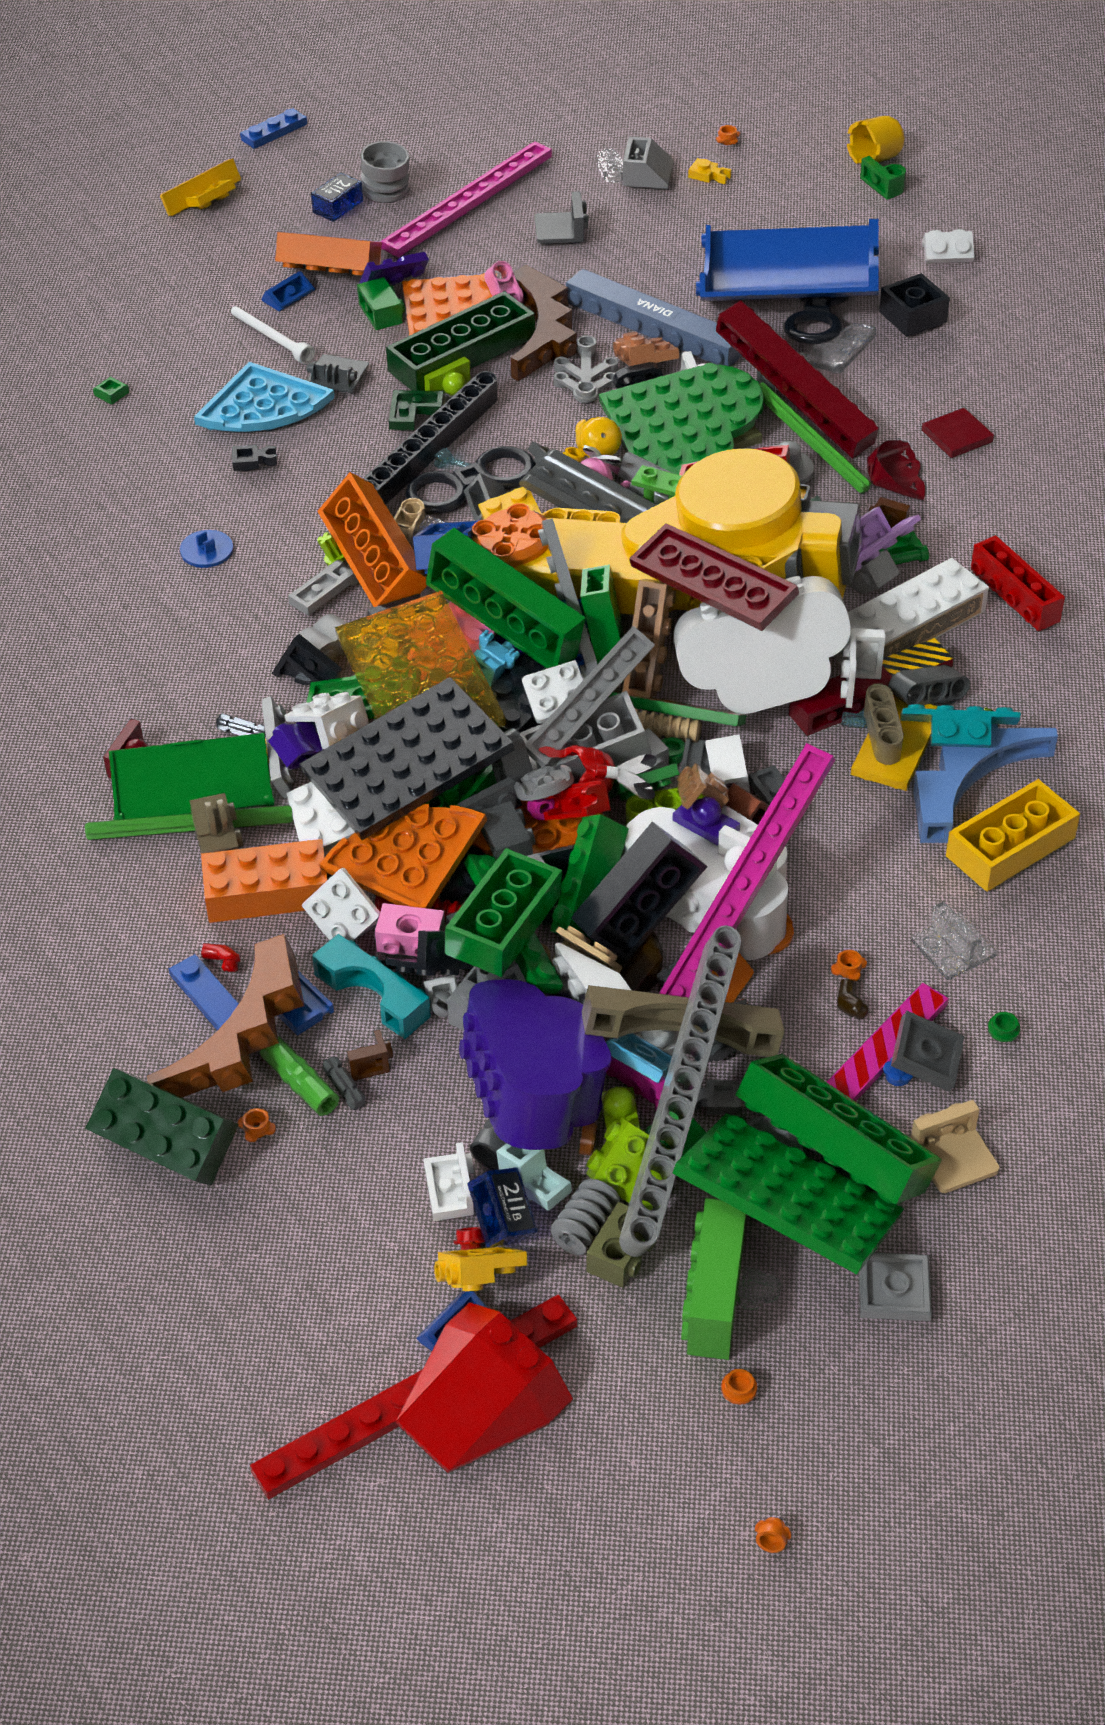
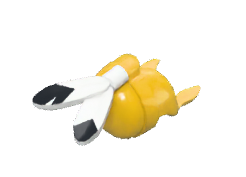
M595 417L587 421L583 419L577 423L575 432L578 450L585 456H588V458H598L605 463L611 464L621 463V458L613 456L619 450L622 439L620 428L614 421L606 417Z

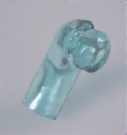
M864 708L859 713L843 712L841 718L842 726L867 728Z

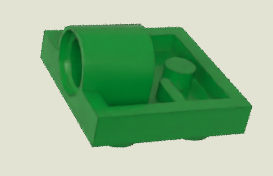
M675 763L636 775L646 781L654 791L673 784L671 779L680 775ZM615 779L614 785L609 792L610 799L619 796L621 801L635 795L619 783L617 779Z

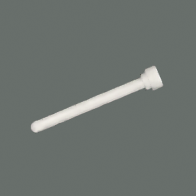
M239 307L231 309L233 316L292 351L295 360L300 363L308 364L314 358L315 350L306 342H294Z

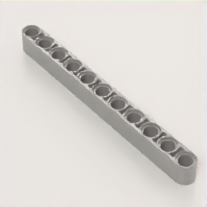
M724 925L717 928L703 948L620 1234L619 1243L621 1249L632 1257H639L645 1254L657 1241L676 1177L672 1172L676 1162L682 1156L741 946V936L731 926ZM719 943H722L727 949L721 947ZM710 970H714L719 976L714 975ZM702 997L708 999L711 1004L706 1003ZM694 1025L699 1026L703 1030V1032H699L698 1030H696ZM685 1053L692 1055L695 1061L688 1059ZM677 1082L684 1084L687 1090L680 1088ZM668 1111L676 1113L679 1120L672 1118ZM660 1140L668 1143L671 1150L664 1148L661 1145ZM651 1170L658 1172L662 1180L656 1179L652 1175ZM642 1200L649 1202L653 1206L654 1211L646 1209ZM633 1231L641 1233L645 1242L637 1240Z

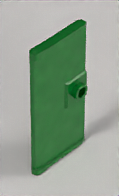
M264 733L109 751L114 799L113 820L191 814L190 800L225 793L227 803L233 802L235 810L274 806L275 798L273 797L270 784Z

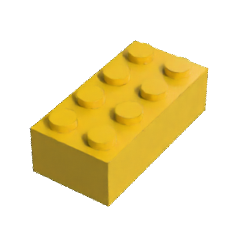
M1037 779L949 831L946 857L988 892L1075 839L1080 813L1042 781Z

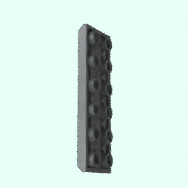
M556 449L549 450L519 481L520 486L560 508L612 511L619 514L621 523H627L633 517L656 506L651 501Z

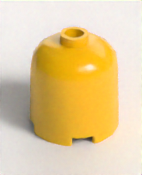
M878 116L856 121L851 124L847 132L850 134V143L847 144V149L850 157L856 164L861 163L862 158L867 156L872 157L878 163L897 156L904 146L903 128L899 121L891 116Z

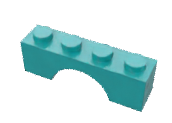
M337 934L312 955L314 975L334 990L338 991L347 987L359 986L377 992L382 997L380 1002L382 1024L403 1039H406L431 1017L430 998L423 989L411 985L400 973L391 971L377 957L370 956L361 950L354 941H348L340 934Z

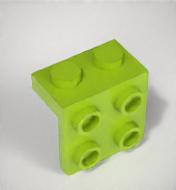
M621 1117L618 1122L614 1121L607 1129L604 1136L607 1140L601 1150H595L586 1164V1167L589 1168L586 1174L591 1179L602 1181L611 1186L618 1193L619 1197L630 1203L649 1135ZM661 1143L664 1148L671 1150V1148ZM651 1170L652 1175L656 1179L662 1180L658 1172ZM642 1200L646 1209H653L649 1202Z

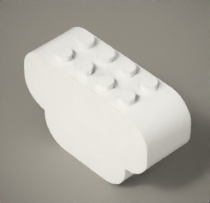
M794 576L785 579L798 586L799 595L763 631L704 602L700 604V607L689 610L680 617L674 629L676 655L683 677L694 687L704 690L716 689L718 697L725 707L733 712L743 714L754 713L816 695L826 686L830 678L831 666L829 657L836 655L845 647L851 632L846 607L839 590L831 581L819 576L805 578Z
M726 805L722 808L723 814L740 823L739 832L749 837L752 836L758 826L756 823ZM656 807L645 810L626 825L629 830L623 848V855L653 821L688 847L708 866L665 916L682 925L688 932L695 933L730 873L724 864L725 856L718 853L717 845L672 821L675 809ZM786 846L777 859L776 873L771 879L766 878L736 929L741 936L739 953L745 960H755L768 955L785 937L788 902Z

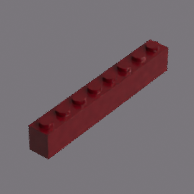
M740 300L718 314L716 332L852 459L875 444L879 430L876 423L861 412L855 403L848 400L839 388L833 386L819 370H816L809 364L803 355L796 352L787 340L781 338L768 323H765L757 316L752 308Z

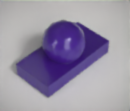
M705 796L696 799L688 810L681 805L672 815V821L717 846L719 831L724 825L740 831V823L723 814L720 803L711 797Z

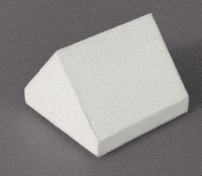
M455 975L424 981V991L428 994L430 1000L438 991H447L452 994L457 988ZM438 999L436 1004L447 1009L448 1004Z

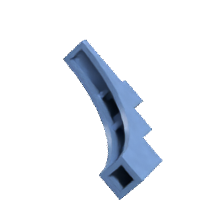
M991 724L990 748L942 746L939 762L940 771H916L913 793L920 843H948L949 831L953 827L955 807L962 795L977 780L989 772L1007 764L1030 758L1053 757L1058 737L1057 729L998 728L997 724Z

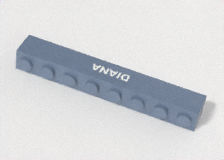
M581 269L566 282V287H568V304L648 337L662 338L678 349L685 352L691 351L692 355L716 365L732 366L742 356L716 332L717 323L585 269Z

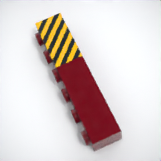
M933 638L884 657L881 679L855 678L852 708H846V698H841V681H846V678H841V675L829 679L826 686L816 695L790 702L789 716L805 735L809 736L864 714L866 691L871 685L883 684L888 686L892 676L904 670L940 665L953 667L954 658Z

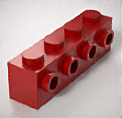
M996 535L974 544L971 570L992 591L996 592L1010 607L1016 610L1026 622L1030 623L1037 631L1061 622L1065 600L1064 595Z

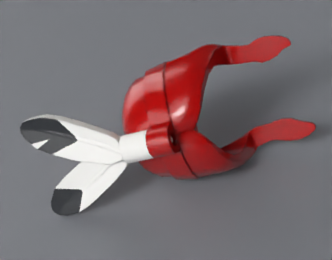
M572 745L562 750H556L549 746L538 749L539 752L547 757L553 758L578 755L586 769L578 783L605 780L608 794L614 785L615 779H617L625 788L642 799H653L655 797L652 787L636 775L653 767L657 760L654 755L644 754L615 767L610 755L592 747Z

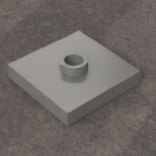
M874 1253L859 1272L860 1318L931 1321L929 1255Z

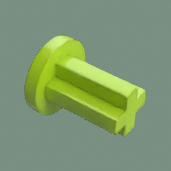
M329 532L324 533L322 537H318L317 542L325 553L324 561L328 566L336 560L342 562L345 560Z

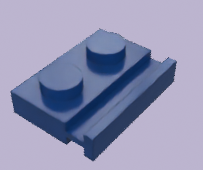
M299 970L298 974L304 1006L277 1015L297 1036L323 1020L322 1016L325 1014L334 1013L333 1003Z

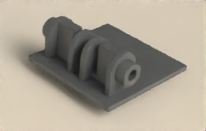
M322 354L319 361L308 363L307 372L311 374L307 381L340 392L353 393L369 362Z

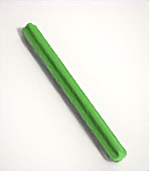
M763 382L759 384L763 393V403L860 494L870 490L871 482L767 384Z
M286 805L235 810L237 820H233L232 823L234 828L291 823L293 820L292 808ZM191 814L98 821L85 824V834L88 840L195 831Z

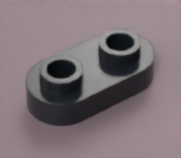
M654 362L628 366L619 369L614 374L613 384L616 389L663 376V373Z

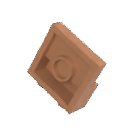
M629 332L623 334V338H618L616 342H613L615 356L629 366L679 358L678 348L659 337L646 339L644 336L638 335L637 332Z

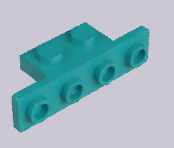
M912 704L908 705L907 708H903L900 714L901 721L931 722V746L990 748L991 724L1017 725L1021 719V712H1013V708L1009 707L996 708V711H984V708L980 706H970L966 710H955V707L950 705H941L937 709H925L924 705Z

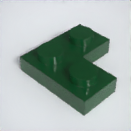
M393 390L389 430H415L417 414L433 415L443 406V391Z

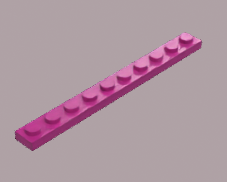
M534 141L381 240V249L399 258L551 158L552 149Z
M807 743L805 744L659 994L689 998L706 942L720 926L727 925L734 929L738 928L834 764L835 758L833 755ZM719 943L721 947L726 948L722 943Z

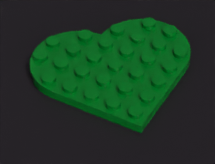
M706 363L702 366L685 369L599 394V402L607 417L620 428L622 434L621 444L625 452H631L679 475L684 464L698 462L712 454L734 449L733 438L750 430L755 425V420L763 411L762 389L749 373L731 366L716 365L714 363Z

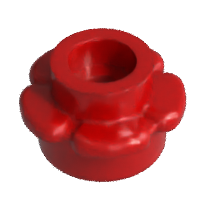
M483 1227L460 1228L456 1230L457 1240H453V1243L456 1245L460 1244L461 1250L481 1248V1243L487 1241V1237H484Z

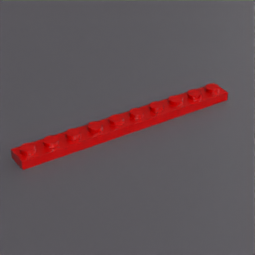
M559 1294L511 1320L539 1348L577 1327V1318ZM422 1370L250 1464L251 1473L267 1499L269 1500L398 1428L396 1420Z

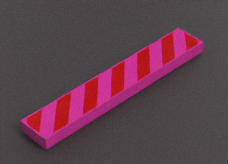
M922 982L834 1073L827 1083L856 1102L884 1073L883 1067L885 1063L889 1062L891 1057H893L903 1014L909 1011L929 1021H933L948 1005L949 998Z

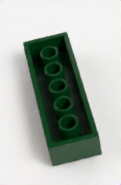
M503 291L386 346L388 372L410 390L425 391L424 376L441 367L466 357L470 360V369L529 341L535 331V313L506 291Z

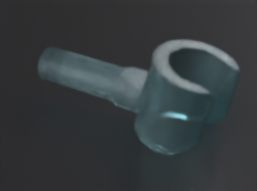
M445 448L434 455L437 458L434 461V465L440 469L444 468L448 463L459 467L470 465V463L452 457L451 452Z

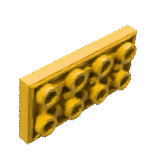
M893 695L900 719L902 709L907 708L908 704ZM932 704L924 705L925 709H937L938 707ZM900 720L903 731L901 758L892 765H885L876 760L868 733L851 767V775L907 791L931 739V722Z

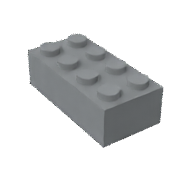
M627 691L607 698L560 749L562 750L572 745L592 747L610 755L615 766L621 765L637 756L652 753L645 730ZM542 724L520 733L524 743L530 739ZM578 755L564 758L555 757L546 765L554 766L555 770L561 769L560 765L570 767L574 777L573 783H577L586 770ZM529 756L533 771L542 768Z

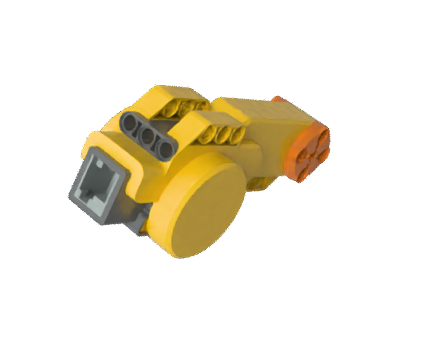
M732 449L703 458L682 475L677 484L674 497L633 517L627 523H621L619 514L612 511L553 508L540 514L530 510L529 506L524 503H516L507 509L491 514L486 519L480 520L472 526L473 541L558 598L554 585L559 583L556 572H550L546 559L551 554L548 545L542 546L538 530L543 529L542 521L553 518L577 599H581L582 569L610 564L620 614L634 615L639 580L657 579L631 567L629 558L665 523L783 579L800 576V578L809 576L826 578L837 587L842 599L846 585L852 584L862 548L859 503L812 501L810 486L800 484L797 472L786 460L772 453L757 449ZM673 588L672 590H676V600L674 607H670L669 612L673 610L689 611L700 607V604L703 602Z

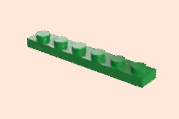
M469 854L464 864L476 886L496 862V859L489 855ZM534 932L514 960L518 964L526 983L537 987L543 993L558 994L563 983Z

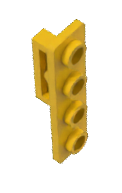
M228 159L160 194V198L168 216H173L188 207L203 209L210 206L212 200H220L229 196V191L236 188L234 183L240 181L241 177L234 159Z

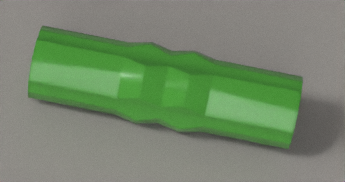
M278 1036V1044L260 1051L261 1057L280 1075L283 1082L288 1084L292 1091L298 1094L319 1116L328 1115L337 1107L339 1096L318 1075L317 1071L310 1067L307 1061L300 1057L281 1037Z

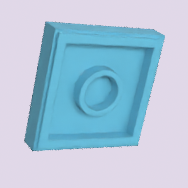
M634 1033L619 1038H610L606 1041L612 1057L656 1083L666 1079L672 1058L671 1055Z

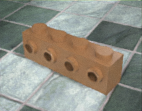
M641 579L638 583L632 627L635 626L655 646L624 679L622 692L627 691L629 695L652 698L657 695V692H661L663 686V675H660L661 663L665 664L668 648L664 646L665 636H669L672 627V619L668 618L670 607H674L676 590H672L673 587L661 581Z

